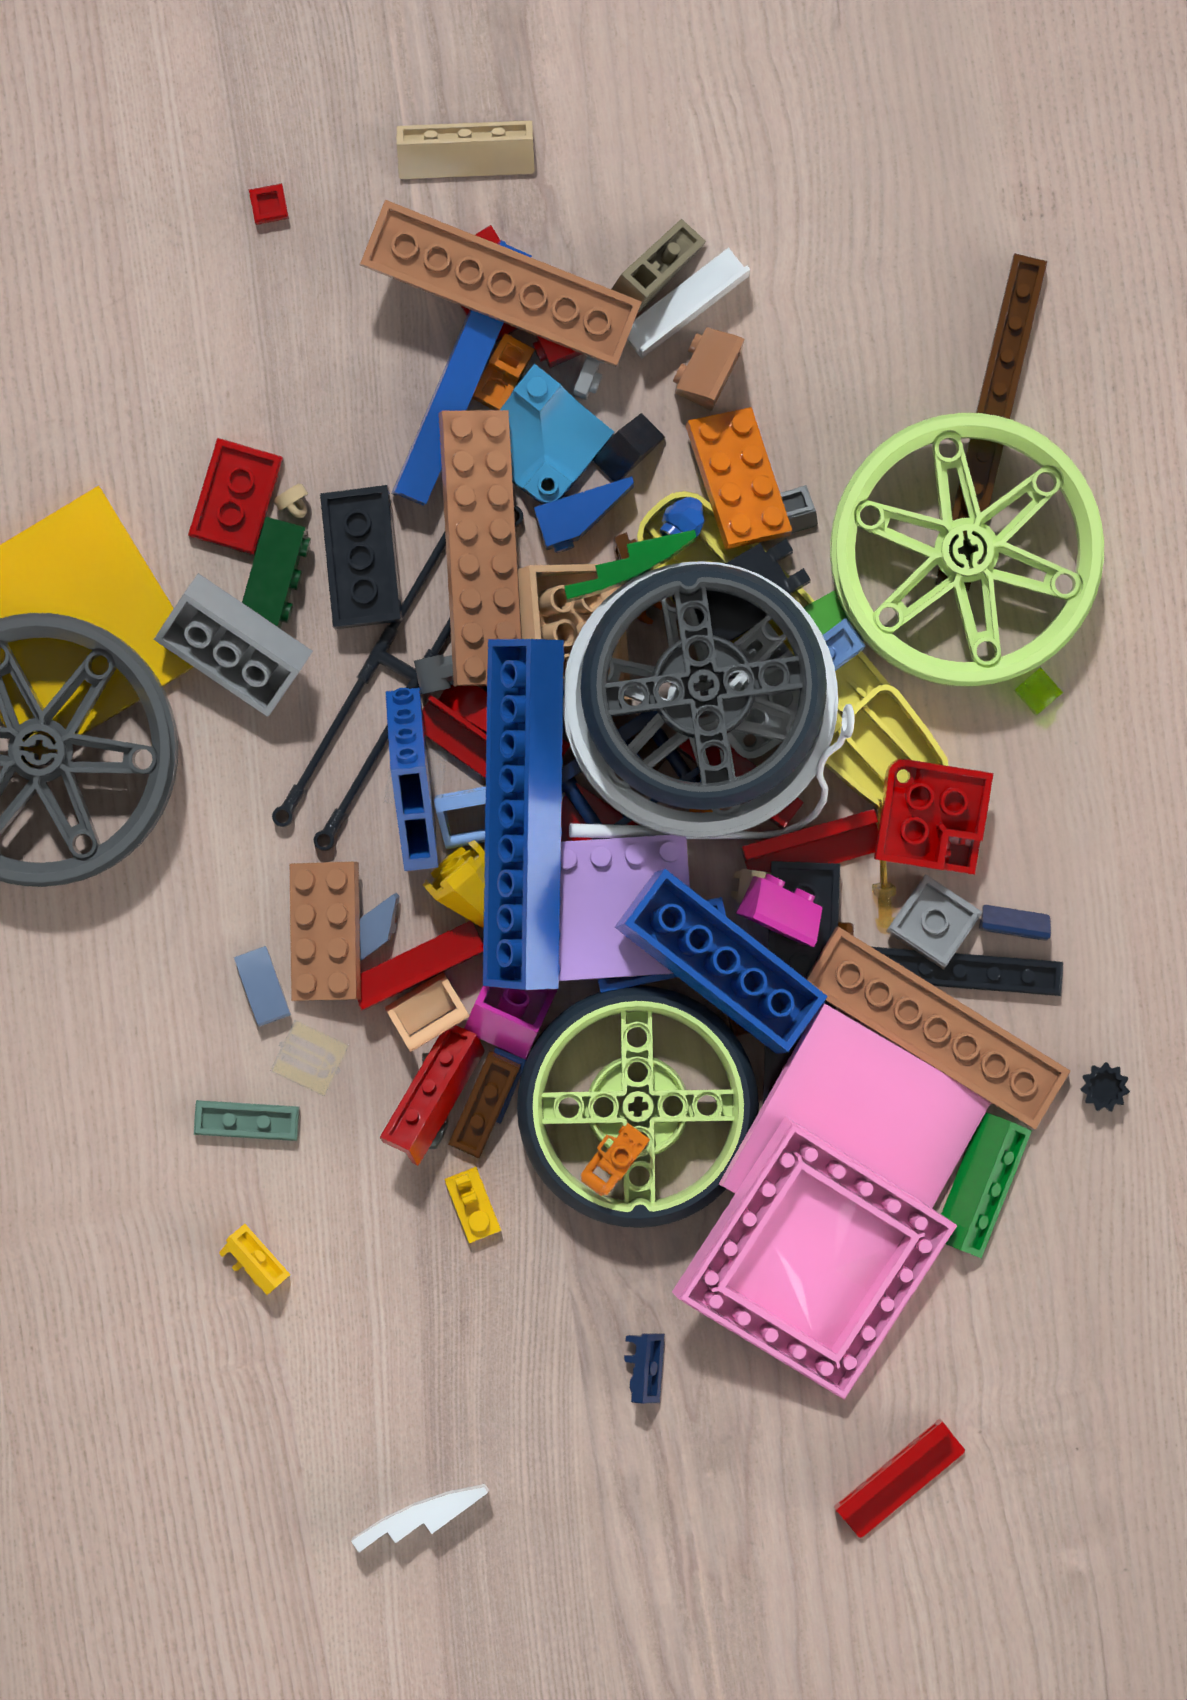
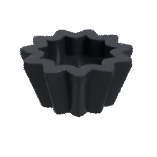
M1107 1062L1101 1068L1092 1065L1091 1074H1084L1082 1076L1086 1084L1080 1088V1091L1087 1094L1085 1103H1094L1096 1111H1100L1105 1107L1108 1111L1112 1112L1115 1104L1124 1105L1123 1096L1129 1094L1130 1091L1125 1086L1128 1077L1121 1075L1120 1067L1117 1066L1111 1069Z

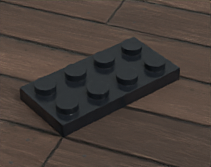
M388 485L320 493L333 628L336 630L403 621Z

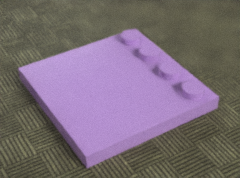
M658 835L561 842L559 981L673 974L618 931L615 926L654 872L666 869L690 888L686 837Z

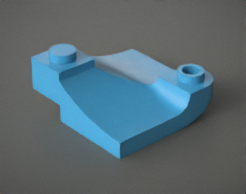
M536 364L531 367L500 409L509 411L512 483L543 504L561 499L615 434L611 428L586 409L560 383ZM544 480L554 482L555 486L551 491L542 489L541 484Z

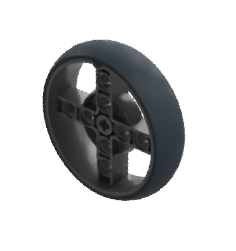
M693 564L674 567L653 574L628 589L611 605L597 624L589 640L582 665L580 690L584 718L590 736L604 760L618 776L642 794L659 802L687 809L709 810L736 806L753 800L773 789L795 770L810 750L818 734L825 710L827 680L823 654L817 637L802 612L784 593L766 580L734 567L716 564ZM706 591L728 593L760 608L780 627L787 637L795 656L750 663L747 656L735 644L722 637L713 635ZM674 595L680 640L672 644L661 655L654 668L652 677L607 683L609 666L614 650L625 630L643 611L655 603ZM690 608H697L703 613L704 620L698 626H690L684 621V613ZM692 644H705L709 651L708 657L702 661L693 660L688 653ZM775 667L782 672L783 682L781 684L770 686L765 682L763 674L768 668ZM741 672L746 675L749 682L745 690L735 691L730 687L728 679L733 673ZM706 677L707 683L712 682L714 688H710L706 696H701L700 691L695 692L693 687L699 684V678ZM666 682L675 684L679 690L678 697L672 701L663 700L658 693L662 684ZM632 687L639 688L644 694L643 702L637 706L628 705L624 700V693L627 689ZM800 690L798 709L794 722L781 745L762 764L741 776L733 778L727 733L737 728L745 720L753 706L755 696ZM657 711L663 721L673 730L684 736L695 738L701 783L682 781L666 776L645 764L622 739L612 717ZM705 712H712L718 717L719 725L712 731L703 730L698 722L699 717ZM709 747L719 748L724 755L723 762L717 766L707 764L703 757L705 750Z

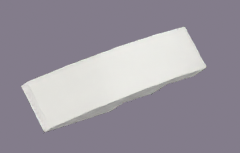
M485 1484L448 1491L415 1502L382 1518L354 1536L351 1542L357 1551L361 1552L388 1532L393 1541L397 1543L423 1523L433 1534L486 1495L489 1489Z

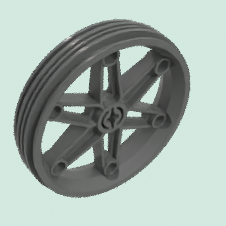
M27 613L0 618V647L5 651V660L0 664V710L7 726L0 727V738L10 739L8 756L0 755V766H3L0 771V797L15 772L29 780L0 816V835L37 792L73 855V858L43 863L21 861L0 854V881L32 887L57 886L82 881L110 869L128 857L144 842L163 815L171 797L178 766L179 745L173 710L158 677L146 661L127 643L109 631L84 620L52 613ZM31 638H53L74 642L91 649L92 652L44 708L8 643ZM98 656H104L109 663L108 670L102 675H96L92 670V662ZM116 668L130 682L142 702L149 722L152 746L78 734ZM9 673L35 717L22 724H19L2 676ZM86 680L92 686L65 729L61 724L52 719L82 682ZM44 731V732H47L48 734H50L54 739H52L50 736L41 735V734L33 735V736H31V735L34 734V733H36V732ZM40 740H43L42 744L44 747L57 749L58 751L57 754H42L41 760H39L37 753L24 751V747L39 746ZM73 744L122 752L123 762H71L73 758ZM145 749L151 753L152 763L148 768L140 769L135 763V757L139 751ZM28 762H30L31 764H34V765H39V766H44V765H49V764H51V765L48 766V767H46V768H43V769H38V768H34V767H33L32 765H30ZM75 773L149 774L144 793L130 818L113 836L101 844ZM61 775L79 824L73 827L69 824L47 782L55 780ZM82 834L90 836L93 842L92 849L87 854H82L76 848V840Z

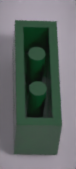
M266 517L242 603L281 629L282 622L288 623L292 613L293 603H289L288 600L291 590H298L302 570L297 568L300 557L306 558L308 555L311 538L306 537L308 532L306 527Z

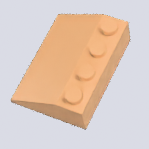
M598 564L529 565L517 569L521 639L564 640L563 682L568 658L582 627L597 607L621 587L618 586L604 593L567 603L564 586L598 579L595 565ZM626 630L621 636L612 658L629 661ZM621 672L619 681L630 680L629 673ZM624 696V700H630V699H632V698H629V697Z

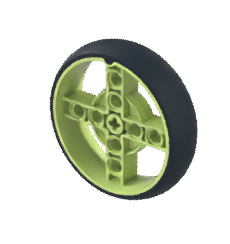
M632 986L602 993L598 992L576 1002L563 1011L548 1025L532 1047L521 1074L517 1098L518 1126L521 1139L533 1168L544 1184L559 1199L577 1212L606 1224L632 1228L656 1227L682 1220L697 1213L717 1199L726 1190V1188L719 1185V1182L753 1124L759 1110L758 1089L751 1063L742 1044L721 1018L698 1001L681 993L652 986ZM652 1013L673 1018L690 1027L704 1038L719 1057L726 1071L731 1089L686 1090L677 1072L665 1062L653 1057ZM621 1014V1058L611 1062L597 1074L590 1086L589 1092H545L550 1070L567 1043L589 1025L603 1018ZM635 1027L643 1029L647 1036L645 1044L638 1048L632 1047L627 1042L628 1031ZM633 1062H641L647 1068V1076L641 1082H634L628 1077L627 1070ZM705 1095L712 1096L717 1103L715 1112L707 1116L701 1114L697 1108L698 1100ZM637 1096L642 1097V1102H647L648 1109L643 1110L639 1117L634 1116V1111L628 1110V1103H633ZM669 1096H676L682 1102V1110L676 1116H669L663 1111V1102ZM568 1097L575 1099L579 1104L578 1113L571 1118H566L559 1112V1103ZM600 1097H607L613 1103V1111L607 1117H599L594 1112V1102ZM687 1121H731L725 1145L709 1170L686 1189L668 1197L655 1200V1155L667 1150L678 1140L685 1129ZM589 1123L593 1133L600 1142L606 1135L617 1138L620 1134L618 1131L627 1123L638 1131L644 1132L650 1141L623 1176L624 1200L614 1199L605 1195L600 1196L576 1179L557 1157L550 1143L545 1124ZM608 1138L604 1146L609 1149L614 1141ZM643 1166L648 1170L649 1179L644 1185L637 1186L631 1183L629 1173L632 1168Z

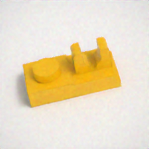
M477 1166L444 1179L469 1243L501 1231Z
M243 1224L226 1239L227 1244L219 1251L222 1257L231 1252L237 1259V1263L232 1266V1269L238 1271L244 1267V1270L251 1277L254 1284L261 1288L266 1295L270 1294L291 1275L246 1224Z

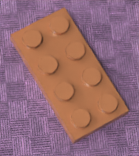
M359 862L289 864L291 1001L360 1000Z

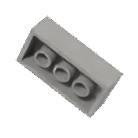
M199 573L153 639L267 717L271 714L313 652Z

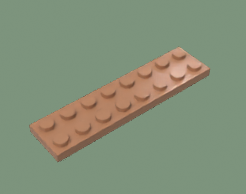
M388 200L384 201L360 262L362 267L614 367L619 362L641 305L639 300Z
M441 411L439 413L453 682L454 686H487L488 639H521L509 411Z
M836 927L805 978L828 996L825 1001L945 1073L1032 1129L1036 1130L1071 1071L840 927Z

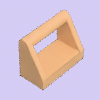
M444 972L385 1007L410 1052L470 1017ZM455 1007H457L455 1010L451 1011L450 1013H448V1014H446L445 1016L441 1017L440 1019L436 1020V1019L439 1018L440 1016L444 1015L445 1013H447V1012H449L450 1010H452V1009H454ZM436 1020V1021L433 1022L432 1024L428 1025L427 1027H425V1028H423L422 1030L418 1031L417 1033L413 1034V1033L416 1032L417 1030L421 1029L422 1027H424V1026H426L427 1024L431 1023L432 1021Z

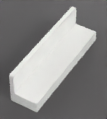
M728 247L634 320L627 341L641 359L748 278L750 268L748 265L744 267Z

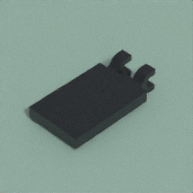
M787 539L779 542L766 552L761 543L725 563L755 572L774 582L790 595L811 583V579L804 568L787 578L778 564L779 561L793 554V549ZM706 591L712 633L715 636L732 641L752 629L767 616L760 608L740 597L717 591ZM694 608L700 625L704 620L703 613L699 609Z

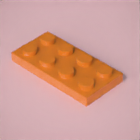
M752 407L688 420L685 427L725 550L790 536L792 528Z

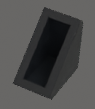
M640 413L615 433L593 461L613 482L622 480L665 439V436Z

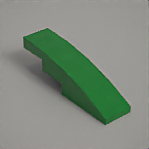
M695 530L627 544L628 558L595 565L598 579L564 586L567 603L604 593L657 568L696 540Z

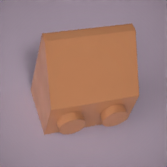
M706 327L703 335L696 333L688 349V352L693 355L687 366L681 363L673 379V382L678 384L675 394L712 411L742 352L745 339Z

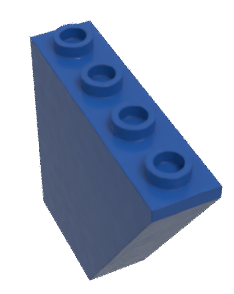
M399 688L394 691H385L390 770L404 871L439 868L420 688Z

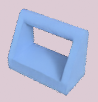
M486 786L436 795L434 804L446 849L468 846V843L473 840L478 844L485 842V829L451 835L447 811L486 804Z

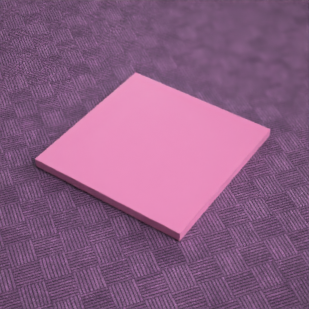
M823 1003L807 1025L719 1185L733 1193L737 1192L786 1116L903 1191L933 1208L991 1103L945 1073Z

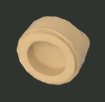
M298 483L277 496L273 502L279 512L287 508L294 517L303 518L307 513V508L302 498L308 495V492L303 484Z

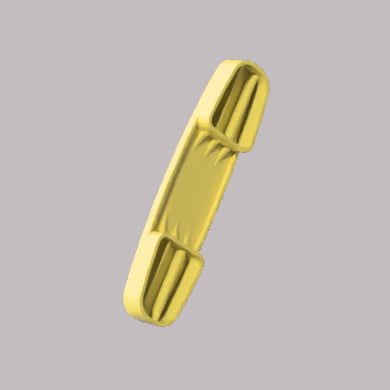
M687 491L671 493L660 500L640 522L637 534V542L662 537L659 530L663 526L662 519L666 508L681 499L693 497L700 500L703 505L705 522L701 532L693 543L657 568L677 563L699 561L725 564L759 544L754 543L725 550L710 502L699 494ZM782 569L785 576L789 578L790 576ZM803 588L791 594L802 607L814 602L812 597ZM773 619L768 621L779 637L784 634ZM744 634L740 635L739 637L733 639V640L730 641V642H732V643L736 642V641H737L739 638H741ZM786 638L783 642L794 655L793 649ZM862 651L835 671L838 684V711L830 746L836 743L840 736L842 713L847 704H851L853 707L855 723L852 736L848 739L846 738L842 747L828 757L825 766L854 792L876 809L882 811L886 770L892 762L898 759H908L949 766L946 755L926 725L902 694L887 682ZM902 769L897 773L898 781L901 783L907 781L908 772Z

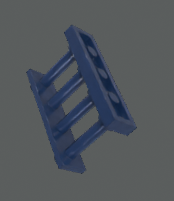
M657 711L643 712L618 729L620 736L627 746L633 741L631 738L640 733L658 713ZM661 727L652 736L658 747L669 740ZM677 749L665 757L679 776V780L695 783L701 782L699 768L696 767L691 771ZM575 758L562 767V793L566 794L586 824H602L576 786L578 781L575 777L583 771ZM651 798V799L649 800V801L654 802V803H656V804L659 803V801H657V800H655V799H653V798ZM621 813L623 818L613 825H626L632 819ZM593 838L592 840H597V839H612V838Z

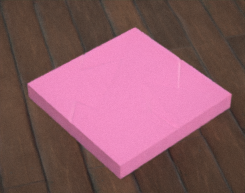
M785 1116L672 1293L685 1304L845 1400L957 1225Z

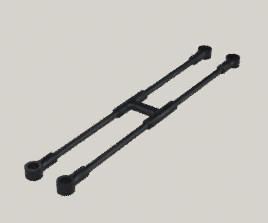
M514 506V511L520 515L519 520L515 522V527H518L523 521V512L519 507ZM445 531L401 605L402 620L446 546ZM450 617L432 648L428 649L425 653L424 658L439 655V651L451 632ZM402 621L392 622L382 632L381 637H379V640L358 673L356 684L297 785H293L282 805L273 811L272 819L277 826L287 827L292 823L293 812L305 793L304 788L365 683H369L379 664L409 680L406 688H420L416 669L387 652L398 633L397 629ZM388 724L338 809H334L323 830L315 834L313 839L314 845L319 850L328 851L334 846V836L347 816L345 812L388 740ZM281 810H285L289 814V819L285 823H280L276 819L277 813ZM323 834L330 837V844L326 847H321L318 844V838Z

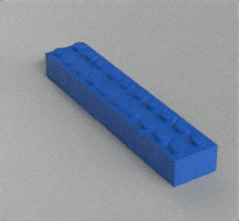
M488 639L483 986L521 990L559 989L564 640Z

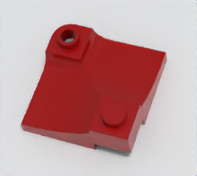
M898 759L888 766L885 775L883 805L874 859L975 875L980 842L983 841L994 773L908 759ZM902 769L908 772V779L903 783L897 779V773Z

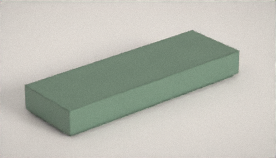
M196 1100L193 1135L297 1141L300 1107Z

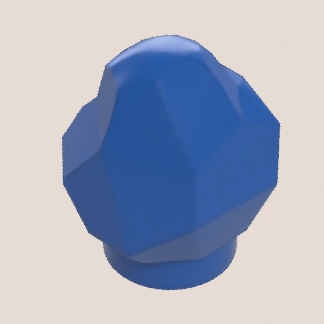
M686 497L667 507L662 519L663 526L659 530L661 536L695 530L697 538L705 522L701 501L697 498Z

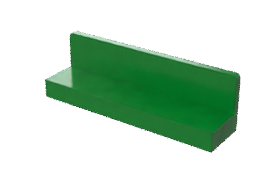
M985 1113L969 1142L941 1213L957 1225L946 1245L982 1259L1032 1130L990 1113Z

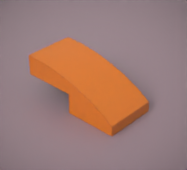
M505 333L490 358L488 366L476 386L472 399L492 410H500L517 386L535 349Z

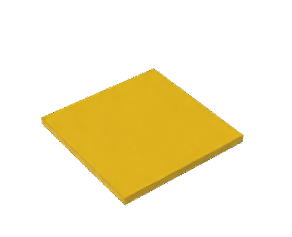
M99 485L0 545V618L27 613H52L90 622L119 637L133 648L150 666L162 687L195 668L153 640L174 607ZM31 638L8 643L44 708L92 652L91 649L74 642L53 638ZM0 647V664H2L5 660V651ZM98 656L93 660L92 670L96 675H102L108 670L109 663L104 656ZM117 668L78 734H86L140 701L130 682ZM11 674L2 676L19 724L35 718ZM84 680L52 720L58 722L66 729L92 685ZM0 710V719L4 726L7 727ZM44 731L36 732V733H34V734L31 735V736H33V735L41 734V735L50 736L52 739H54L50 734H48L47 732H44ZM40 740L39 746L24 747V751L37 753L39 760H41L42 754L54 753L58 750L44 747L42 744L43 740Z

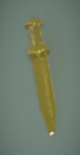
M881 799L878 802V829L882 811ZM879 860L880 883L872 884V891L878 897L879 918H875V921L879 927L887 929L895 919V917H892L891 897L896 895V886L887 882L886 861Z

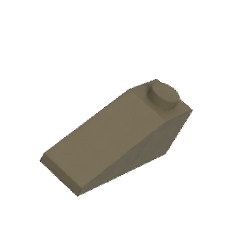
M680 219L620 275L611 290L641 301L638 312L641 311L704 246L706 241L683 219Z

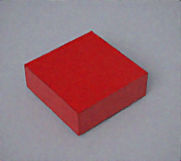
M282 183L249 189L256 225L289 219Z

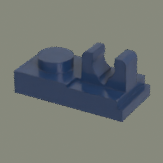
M642 1333V1335H627L625 1338V1342H633L636 1345V1353L634 1355H624L625 1362L635 1363L633 1375L630 1379L632 1403H660L664 1333Z

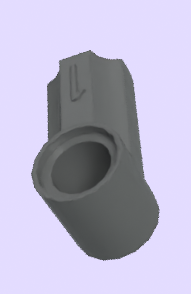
M442 654L414 661L421 694L451 688L450 685H454L452 655L444 657Z

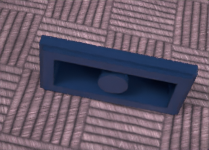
M983 905L979 929H981L980 931L1046 941L1051 937V919L1047 914Z

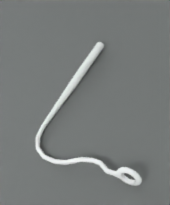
M847 704L843 709L841 733L837 742L826 749L818 761L816 777L822 792L820 800L812 813L799 823L780 830L763 832L740 831L718 837H686V839L771 838L800 830L817 818L827 802L829 790L823 776L824 765L828 757L842 747L845 739L852 736L854 730L855 716L852 705ZM571 823L569 826V836L578 838H627L671 835L643 825Z

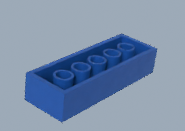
M666 869L654 872L615 926L618 931L776 1054L785 1053L791 1049L828 997Z

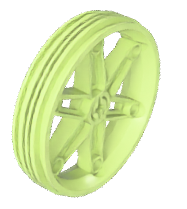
M955 413L925 419L908 426L879 445L863 461L844 489L836 509L830 538V563L834 586L841 606L851 625L875 653L896 668L922 680L950 686H980L995 684L1025 674L1046 662L1070 641L1084 622L1098 592L1104 564V535L1099 509L1089 485L1073 461L1057 445L1034 429L1011 419L982 413ZM944 439L953 441L957 447V452L952 458L943 457L939 452V444ZM961 439H982L1005 445L1024 454L1041 468L980 512ZM932 444L940 519L867 500L875 485L894 464L908 454ZM956 468L969 518H960L953 521L947 470ZM1045 473L1052 477L1054 485L1050 492H1043L1038 489L1036 480L1039 474ZM1059 489L1070 508L1076 528L1078 547L1076 572H1072L1007 543ZM1027 493L1032 501L996 536L993 530L985 523ZM864 507H873L878 512L879 518L875 525L869 526L861 521L860 512ZM890 519L939 531L935 546L931 547L888 528ZM857 527L927 557L874 612L863 593L857 573L855 560ZM954 536H956V539H955V540L952 542V544H951L950 554H949V545H950V542H951L952 538H953ZM964 536L968 546L975 547V552L970 554L969 562L965 554L959 555L958 548L963 546ZM983 546H984V556H983V558H982V561L978 564V563H977L978 560H980L981 557H982V555H983ZM999 553L1045 572L1046 575L1043 582L993 569L997 563ZM938 565L948 578L909 607H906L901 600ZM1061 574L1067 575L1072 580V589L1067 594L1060 593L1055 586V581ZM981 579L986 631L977 632L964 582H974ZM993 581L1066 600L1055 619L1039 636L1020 649L1001 657ZM953 588L973 662H955L929 656L908 646L893 635L892 632ZM892 608L897 613V623L893 627H885L881 624L879 615L882 609ZM982 642H988L994 647V656L990 661H983L977 655V647Z

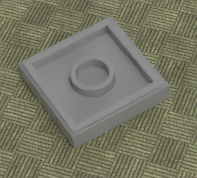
M925 874L887 929V932L944 970L981 916L982 911Z

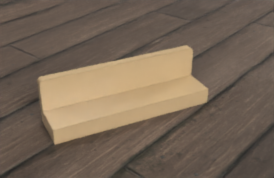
M532 121L397 126L399 178L418 179L533 174Z

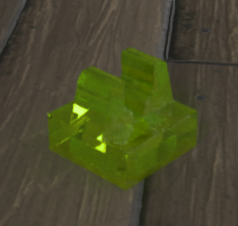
M1041 667L1014 690L1036 716L1063 693Z

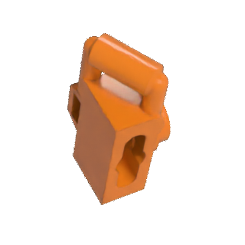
M629 1123L621 1127L617 1138L606 1135L597 1147V1153L581 1173V1182L600 1196L610 1193L650 1141L648 1137ZM610 1138L614 1142L605 1153L601 1148ZM597 1166L611 1175L607 1182L593 1173Z

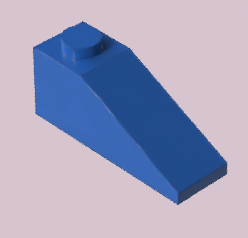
M632 476L534 507V513L546 550L554 548L555 553H560L574 548L573 542L579 541L634 488Z

